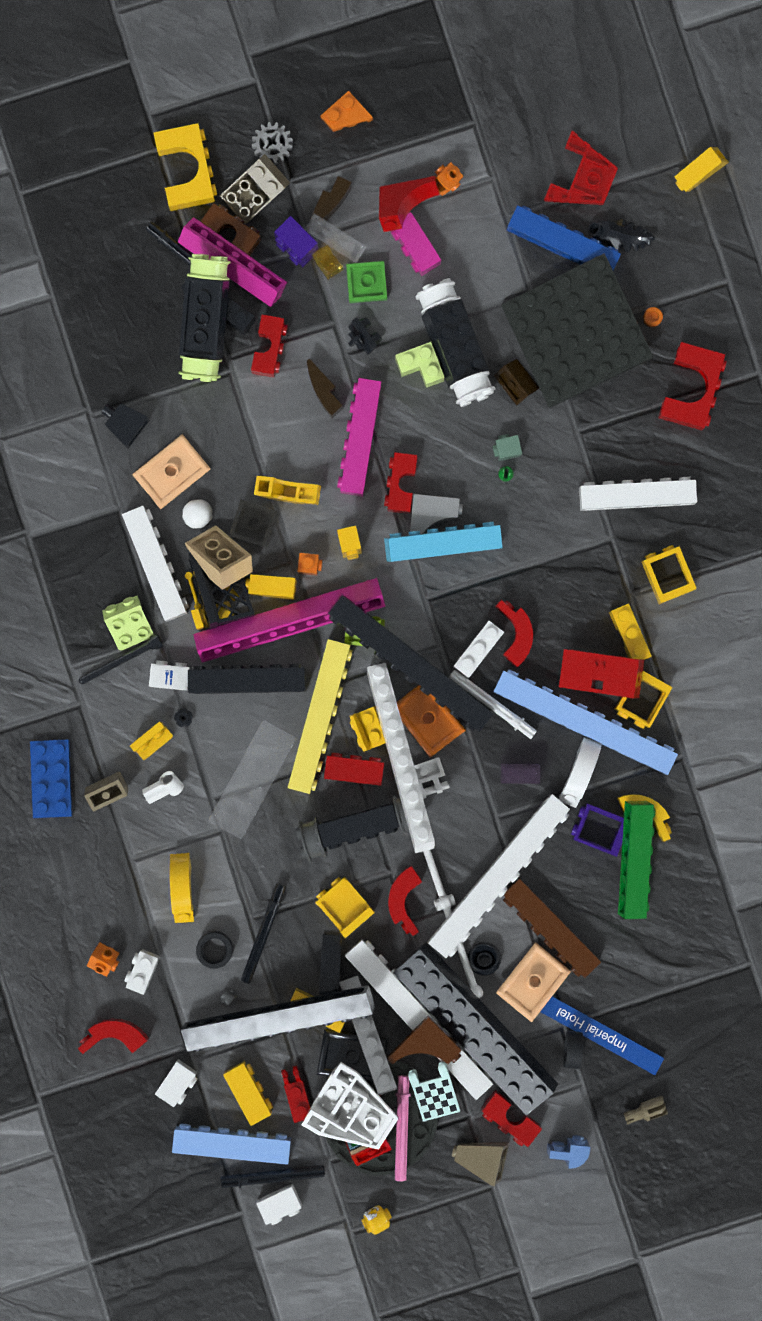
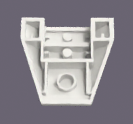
M340 1062L334 1068L302 1122V1126L321 1136L379 1150L399 1117L357 1071Z

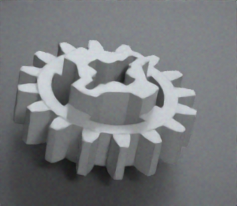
M268 122V127L265 128L264 125H261V131L255 130L257 137H252V141L255 142L252 144V149H257L254 152L255 156L260 155L261 158L265 154L275 165H277V160L279 159L281 162H284L283 156H290L288 150H293L292 145H290L293 143V139L288 138L291 134L290 131L285 132L284 125L279 128L278 122L274 126H271V123ZM282 137L285 140V146H283V144L280 143ZM260 141L265 144L263 150L260 148ZM269 142H276V145L272 144L271 146H269Z

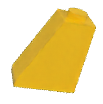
M709 147L674 176L677 180L675 183L681 191L690 192L729 162L718 147Z
M250 574V579H246L245 586L249 595L295 600L297 580L290 577Z

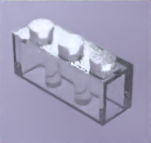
M313 214L304 229L355 263H357L366 248L365 245L316 214Z

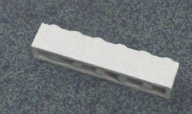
M680 477L679 481H671V478H661L660 482H652V479H642L641 483H633V480H623L622 484H614V481H604L603 485H595V482L583 483L584 486L579 488L580 511L695 505L697 503L696 480H690V477Z
M144 506L122 514L164 620L168 622L187 614L186 609L189 608L186 598H182L179 593L182 590L178 579L174 580L172 573H175L172 563H167L165 556L168 554L164 544L160 545L158 538L161 536L157 527L152 526L151 520H153L150 509L146 510Z

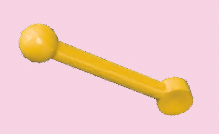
M187 572L185 578L189 581L195 602L194 608L201 609L202 605L198 602L192 581L193 575L191 572Z

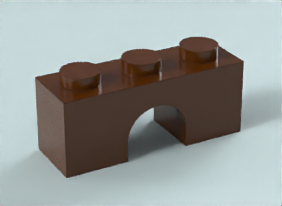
M213 203L200 222L217 234H220L224 229H233L237 234L232 244L251 256L261 242L260 232L253 226L249 228L244 225V221L237 215L234 217L228 213L229 210L223 205L217 206Z

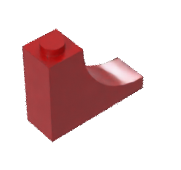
M435 176L379 187V220L384 232L402 229L407 214L416 205L426 199L440 195Z

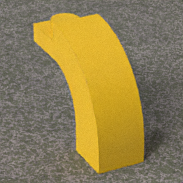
M190 853L170 854V895L175 923L194 922Z

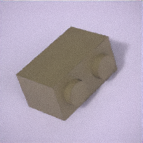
M119 771L85 787L84 797L94 812L128 796V785Z

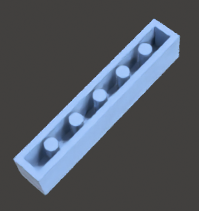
M180 1124L174 1129L172 1153L288 1164L291 1137H287V1134L283 1133L271 1136L268 1135V1132L263 1131L251 1134L248 1130L243 1129L231 1132L229 1128L211 1130L209 1126L191 1128L190 1124Z

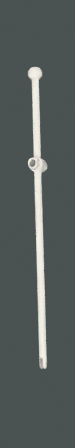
M426 850L423 853L439 896L438 899L434 900V905L437 911H444L447 919L452 913L451 906L456 905L452 894L446 895L431 850ZM460 941L456 947L458 948L457 951L470 989L480 998L483 996V989L476 983L463 942Z

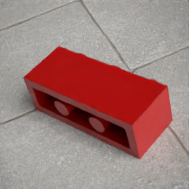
M332 752L331 756H327L324 779L382 785L384 763L381 762V758L369 757V761L361 760L362 756L350 755V758H342L343 754Z

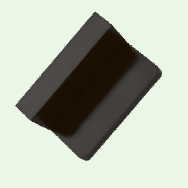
M518 359L506 364L494 375L516 406L539 389Z

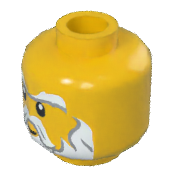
M377 1205L364 1212L362 1223L368 1233L371 1232L377 1235L390 1227L389 1220L392 1219V1216L387 1208L383 1209L380 1205Z

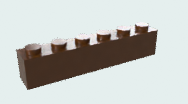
M519 878L507 888L508 890L504 894L505 898L503 901L510 908L514 906L518 910L516 914L524 922L528 920L532 924L530 929L537 936L541 933L546 938L543 942L551 950L555 948L559 952L557 956L564 963L568 961L573 966L571 970L577 977L582 975L586 978L601 963Z

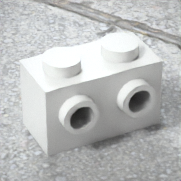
M144 949L140 953H135L132 960L134 967L132 972L128 971L125 982H127L125 988L144 995L160 956Z

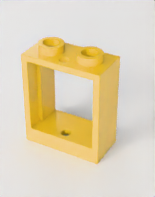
M671 545L662 549L664 553L656 555V552L645 556L646 560L642 561L658 604L697 589L680 546L674 548ZM676 554L687 585L662 594L650 563Z
M643 671L642 681L662 692L647 720L622 707L627 697H621L615 707V710L618 711L617 715L626 720L628 717L635 721L634 724L642 729L651 727L673 688Z

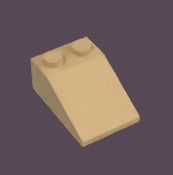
M216 525L185 543L210 580L222 590L253 572L251 554Z

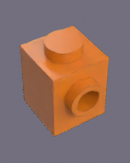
M299 553L298 574L317 576L318 571L322 569V560L319 559V555Z

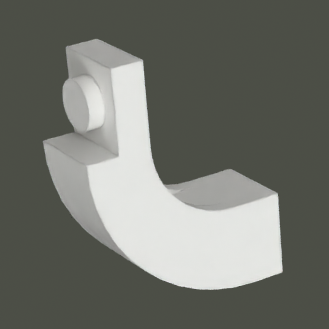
M586 737L583 738L570 775L559 796V800L562 803L577 807L594 771L601 750V743Z

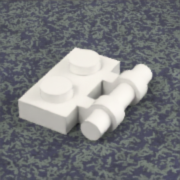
M439 757L414 765L423 799L427 798L426 796L436 792L439 794L443 792L442 790L450 788L447 781L439 782L438 778L445 776ZM433 780V786L423 788L422 783Z

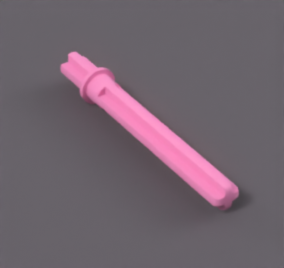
M405 1075L398 1076L397 1093H395V1096H397V1116L399 1117L396 1122L395 1180L400 1182L406 1181L409 1096H411V1093H409V1077Z

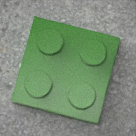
M384 261L346 264L349 303L387 300Z

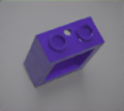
M587 803L585 807L581 806L578 817H580L578 825L574 824L571 830L572 839L617 857L622 845L624 818ZM589 810L620 822L610 848L579 837Z

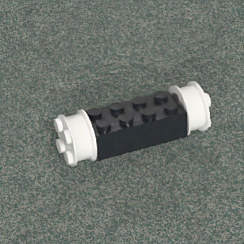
M447 278L440 281V284L433 285L432 283L422 287L423 291L417 293L416 300H420L422 305L421 317L448 388L454 389L458 399L456 404H460V407H465L471 404L473 400L477 399L479 402L487 399L488 395L493 394L496 388L491 386L489 381V369L460 296L456 295L453 287L455 282Z

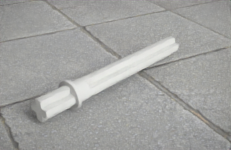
M457 670L450 674V679L515 728V731L518 729L532 739L537 730L523 721L525 718L515 715Z

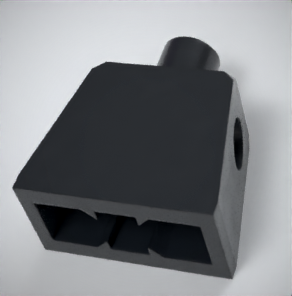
M107 404L101 411L103 415L109 418L105 426L127 449L130 448L150 421L147 416L124 404H119L116 409Z

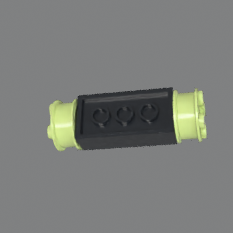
M192 254V257H188L191 260L190 273L187 274L189 277L185 278L179 355L183 362L182 371H179V374L182 375V379L193 380V378H200V381L212 382L217 381V378H221V375H218L219 362H222L221 358H223L229 281L226 280L230 279L227 277V269L231 261H228V257L211 256L210 259L207 254Z

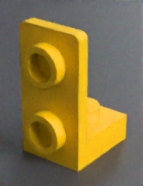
M229 601L223 603L231 608ZM221 607L218 612L219 618H227L231 612ZM191 610L196 629L208 628L204 610Z

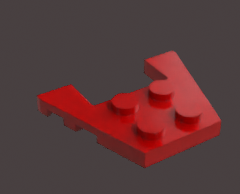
M571 131L565 149L580 154L583 158L570 190L551 183L544 201L604 205L618 168L602 154L590 147V144L578 137V134Z

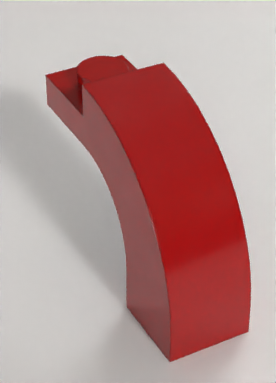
M501 600L495 607L512 622L515 628L514 642L503 656L517 668L530 652L533 642V628L528 615L522 608L515 613L513 611L515 607L507 600L503 602Z
M409 866L394 880L389 892L388 906L395 925L402 920L403 924L401 926L406 934L411 933L414 936L419 930L405 910V899L413 888L422 883V880L413 867Z
M107 1019L96 1023L88 1029L92 1037L89 1034L80 1041L82 1045L78 1050L83 1055L98 1041L104 1038H116L122 1041L131 1053H134L148 1041L149 1037L141 1028L130 1021Z

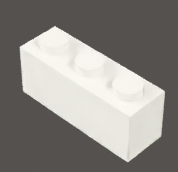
M488 621L453 668L466 678H469L504 632Z

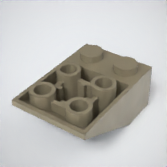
M264 154L228 187L220 197L246 225L284 190L290 182Z

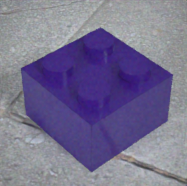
M291 216L274 231L275 241L277 242L276 246L282 252L286 251L290 255L289 259L296 266L299 264L303 268L319 252L318 243Z

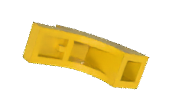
M257 476L254 495L289 503L318 505L321 486L289 482L274 477Z
M634 794L617 797L623 813L625 801H648L653 804L655 808L653 823L661 841L665 842L671 839L669 835L672 833L668 823L664 824L663 822L670 817L658 802L649 797Z

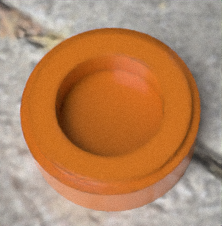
M656 307L648 308L643 315V321L649 327L658 326L663 319L661 310Z

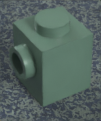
M509 434L498 436V440H495V445L492 446L494 457H498L499 461L522 455L518 435L511 437Z

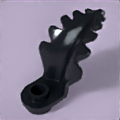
M621 218L614 222L608 220L594 221L588 226L590 238L607 240L618 251L621 250L622 246L626 252H630L631 246H633L635 251H638L639 246L644 249L646 244L649 246L655 240L652 232L648 233L647 229L641 231V226L634 229V223L632 222L625 226V221Z

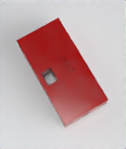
M564 649L559 687L639 698L644 660Z

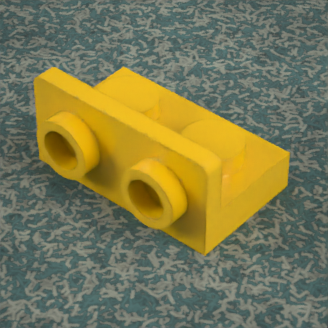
M376 706L350 716V725L356 732L358 737L357 743L363 751L385 744Z
M159 721L133 742L130 747L143 760H146L172 739L173 735L163 722Z

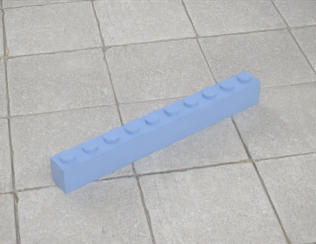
M508 669L507 672H502L494 688V693L660 773L669 774L678 755L674 753V748L666 744L662 747L656 744V739L649 736L645 739L639 736L640 732L633 728L626 730L622 728V723L614 719L610 722L604 719L605 715L597 711L593 714L587 711L588 707L583 704L577 703V705L570 703V698L564 695L555 696L552 694L553 690L545 686L541 689L535 686L536 682L528 678L522 680L518 678L519 674Z

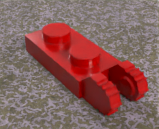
M293 1066L295 1082H289L286 1069L281 1070L293 1121L297 1123L304 1121L310 1109V1104L298 1066Z

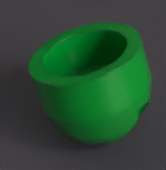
M509 466L501 467L498 472V477L503 482L510 481L514 475L512 468ZM505 469H509L507 478H504Z

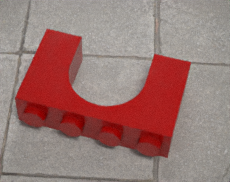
M681 342L673 364L687 367L700 373L705 381V393L700 400L692 403L665 397L658 418L698 430H703L705 426H709L711 420L709 411L710 408H714L717 398L714 397L715 390H719L722 381L719 375L721 371L724 372L727 363L724 360L725 354Z

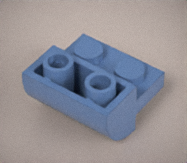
M573 1135L572 1138H567V1145L560 1141H553L552 1144L547 1143V1153L550 1159L565 1160L568 1168L572 1169L586 1162L590 1154V1145L583 1136Z

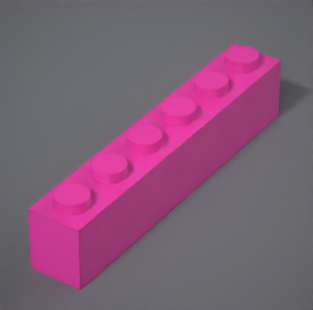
M193 217L183 227L178 240L179 244L194 254H207L210 259L211 256L228 257V261H231V264H228L227 277L268 306L272 307L281 297L287 284L285 280Z
M359 378L358 383H354L353 394H356L355 402L351 401L350 413H353L352 421L348 420L346 430L350 434L349 439H345L343 450L347 451L346 458H342L340 469H344L343 477L339 476L337 488H341L340 493L363 497L381 381Z

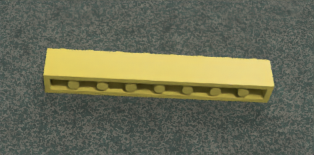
M329 639L327 641L288 784L289 789L311 794V790L315 791L318 780L315 779L316 772L320 773L323 761H320L321 753H326L328 745L325 742L326 735L331 734L333 724H330L331 716H336L338 708L335 705L336 698L341 697L343 687H340L341 679H346L348 671L345 668L346 661L351 660L353 653L348 644Z

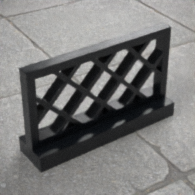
M189 553L188 560L209 630L217 628L221 624L254 616L243 578L239 580L240 583L236 581L231 584L228 591L222 590L219 586L208 581V575L194 556ZM234 585L242 588L243 592L240 597L230 593ZM215 590L225 594L221 602L213 598ZM228 596L237 600L233 609L223 604ZM241 602L248 607L249 612L240 613L236 611V608ZM221 607L231 612L227 618H219L218 612Z

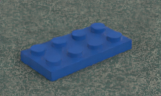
M69 740L30 741L33 818L72 816Z

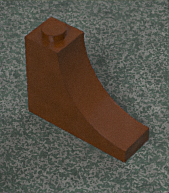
M428 1015L387 1056V1060L393 1065L396 1061L407 1055L424 1053L436 1056L446 1064H449L450 1062L455 1063L461 1057L460 1052L462 1050Z

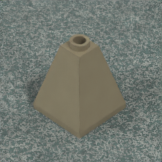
M509 1142L460 1143L458 1146H454L452 1157H455V1162L488 1184L495 1186L502 1179Z

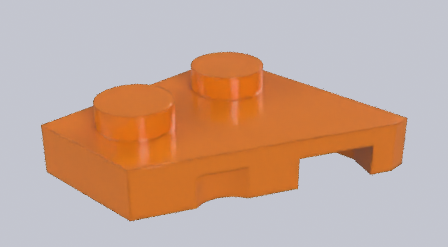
M349 91L320 116L333 132L344 127H352L358 123L371 122L373 120L369 112Z

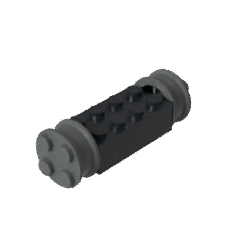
M393 795V803L321 823L316 816L313 821L305 823L299 821V827L295 829L298 840L301 839L302 856L307 858L309 862H312L313 858L321 856L328 858V846L329 850L341 847L343 842H348V845L357 843L361 840V837L366 836L367 839L378 837L379 832L385 831V834L396 832L399 826L404 837L406 833H409L401 799Z

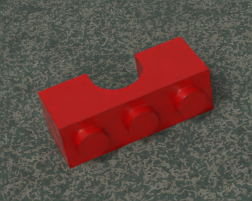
M261 315L258 334L259 337L267 338L271 341V348L264 353L254 352L251 367L252 374L275 378V373H279L281 362H278L279 354H283L284 343H281L282 336H286L288 328L284 318Z
M395 452L394 457H390L389 468L392 469V476H388L386 486L390 488L389 495H385L384 506H388V512L410 514L413 493L402 491L399 487V481L404 476L415 477L417 455Z
M495 1090L481 1107L482 1116L489 1122L495 1121L499 1124L498 1129L506 1135L508 1132L513 1135V1140L521 1147L523 1145L529 1147L542 1130L541 1125L528 1115H524L517 1122L509 1121L506 1118V1112L510 1108L511 1102Z

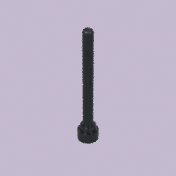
M155 633L150 636L147 643L80 677L78 681L80 684H85L150 649L158 650L164 647L159 635Z

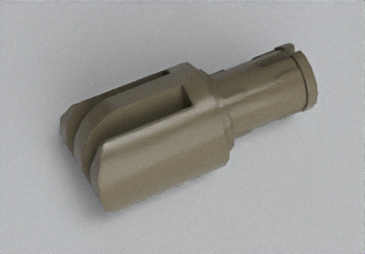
M659 1096L642 1102L639 1108L624 1112L623 1114L628 1125L641 1119L646 1121L667 1115L668 1111L663 1096Z

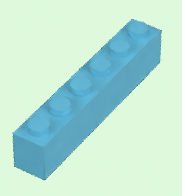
M494 522L482 523V527L468 524L464 525V529H457V526L445 527L446 531L439 532L438 528L427 529V533L420 534V531H410L407 536H401V533L390 534V538H384L386 560L394 562L503 548L500 525H494Z

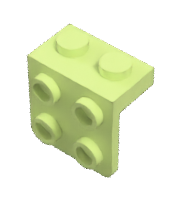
M138 596L128 597L123 602L109 605L102 610L104 621L119 650L129 648L150 639V636L154 635L142 610Z

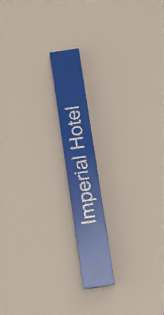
M553 996L540 1011L576 1032H582L586 1038L653 1075H656L664 1060L662 1056Z

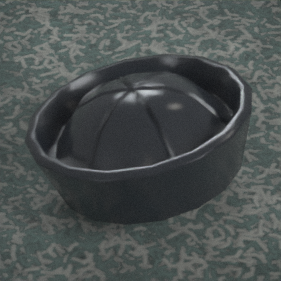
M480 942L470 949L468 960L476 974L490 975L499 968L501 954L494 944Z

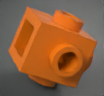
M451 162L446 166L442 164L435 171L440 195L443 196L450 190L452 192L461 185L459 181L464 177L459 168Z
M99 942L88 961L87 967L107 977L110 971L114 972L119 964L117 958L120 953Z

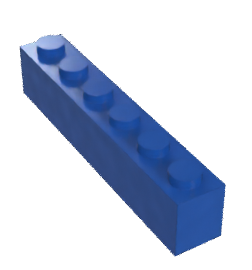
M517 205L507 226L508 232L579 265L605 253L612 270H614L621 255L616 248L611 246L605 247L597 239H588L580 231H571L563 223H554L546 215H537L530 208Z

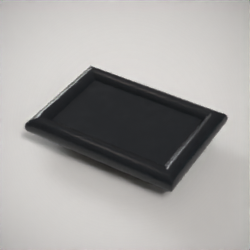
M324 1029L317 1075L329 1077L334 1068L342 1062L357 1071L367 1083L374 1084L357 1034L344 1031L338 1033L331 1029ZM379 1037L386 1055L389 1039Z

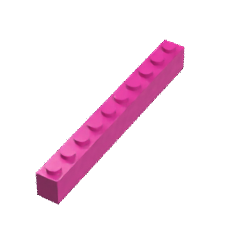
M377 578L256 614L252 617L220 625L214 629L195 633L193 636L201 662L203 663L333 623L329 619L330 615L327 611L341 594L365 612L386 607Z

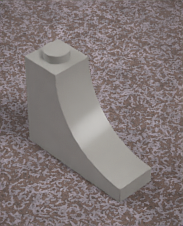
M414 494L410 531H420V534H424L427 529L436 523L445 520H457L458 515H462L463 504H459L460 499Z

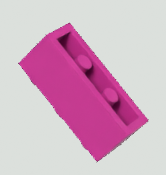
M411 212L408 213L403 222L402 229L393 230L390 233L395 241H400L402 245L400 248L405 257L409 256L412 260L410 264L413 270L423 276L441 265V259Z

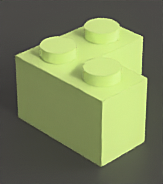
M431 342L395 355V361L402 377L420 370L426 388L444 382L445 377Z

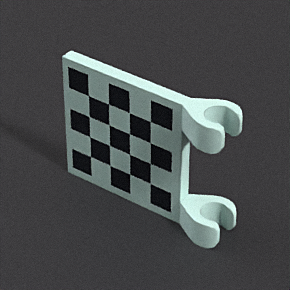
M444 1061L439 1062L438 1066L441 1077L419 1082L417 1070L409 1071L408 1077L423 1121L460 1112L448 1067Z

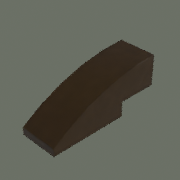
M338 176L330 193L323 190L309 220V230L312 231L322 225L340 208L352 188L351 181Z
M308 359V372L314 392L324 410L331 418H334L343 409V405L332 394L336 387Z

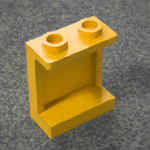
M344 876L342 879L340 877L336 878L331 883L332 888L327 892L325 889L316 896L318 900L315 903L346 938L373 915L375 911Z

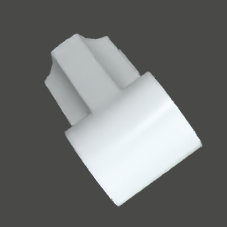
M167 771L161 775L158 782L144 788L142 792L146 801L151 804L168 794L171 796L178 795L183 790L184 785L172 771Z

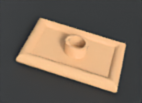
M181 434L132 475L161 510L211 468L185 436Z
M535 942L497 990L496 994L530 1022H533L571 973V970Z

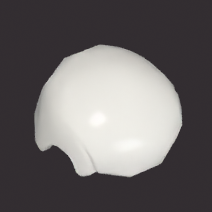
M203 499L192 500L183 508L182 518L186 525L191 528H202L212 520L213 509Z

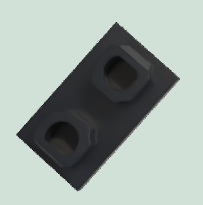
M367 317L360 320L355 318L352 324L349 325L348 328L351 332L348 335L352 340L348 344L350 347L356 345L359 350L363 348L367 355H369L382 338L377 332L371 335L368 333L367 329L371 327V322Z

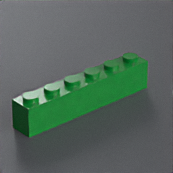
M625 801L618 915L624 919H647V912L649 911L648 894L651 890L649 875L652 872L650 858L653 854L651 843L654 836L653 818L655 817V808L648 801Z

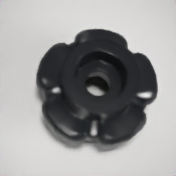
M184 708L179 709L174 715L176 724L179 727L191 725L192 713Z

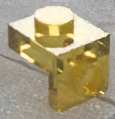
M328 245L312 254L317 267L327 280L344 270Z

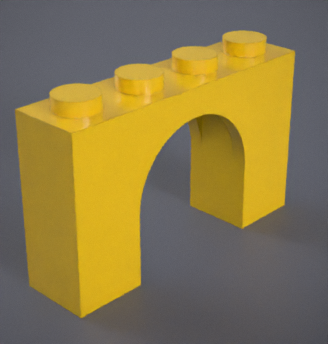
M197 123L154 132L159 156L185 152L194 156L199 162V169L193 180L185 184L165 188L170 211L215 202L214 196L217 195L215 184L211 185L210 178L214 176L212 167L208 166L206 161L210 157L208 148L203 146V141L206 140L204 129H200Z

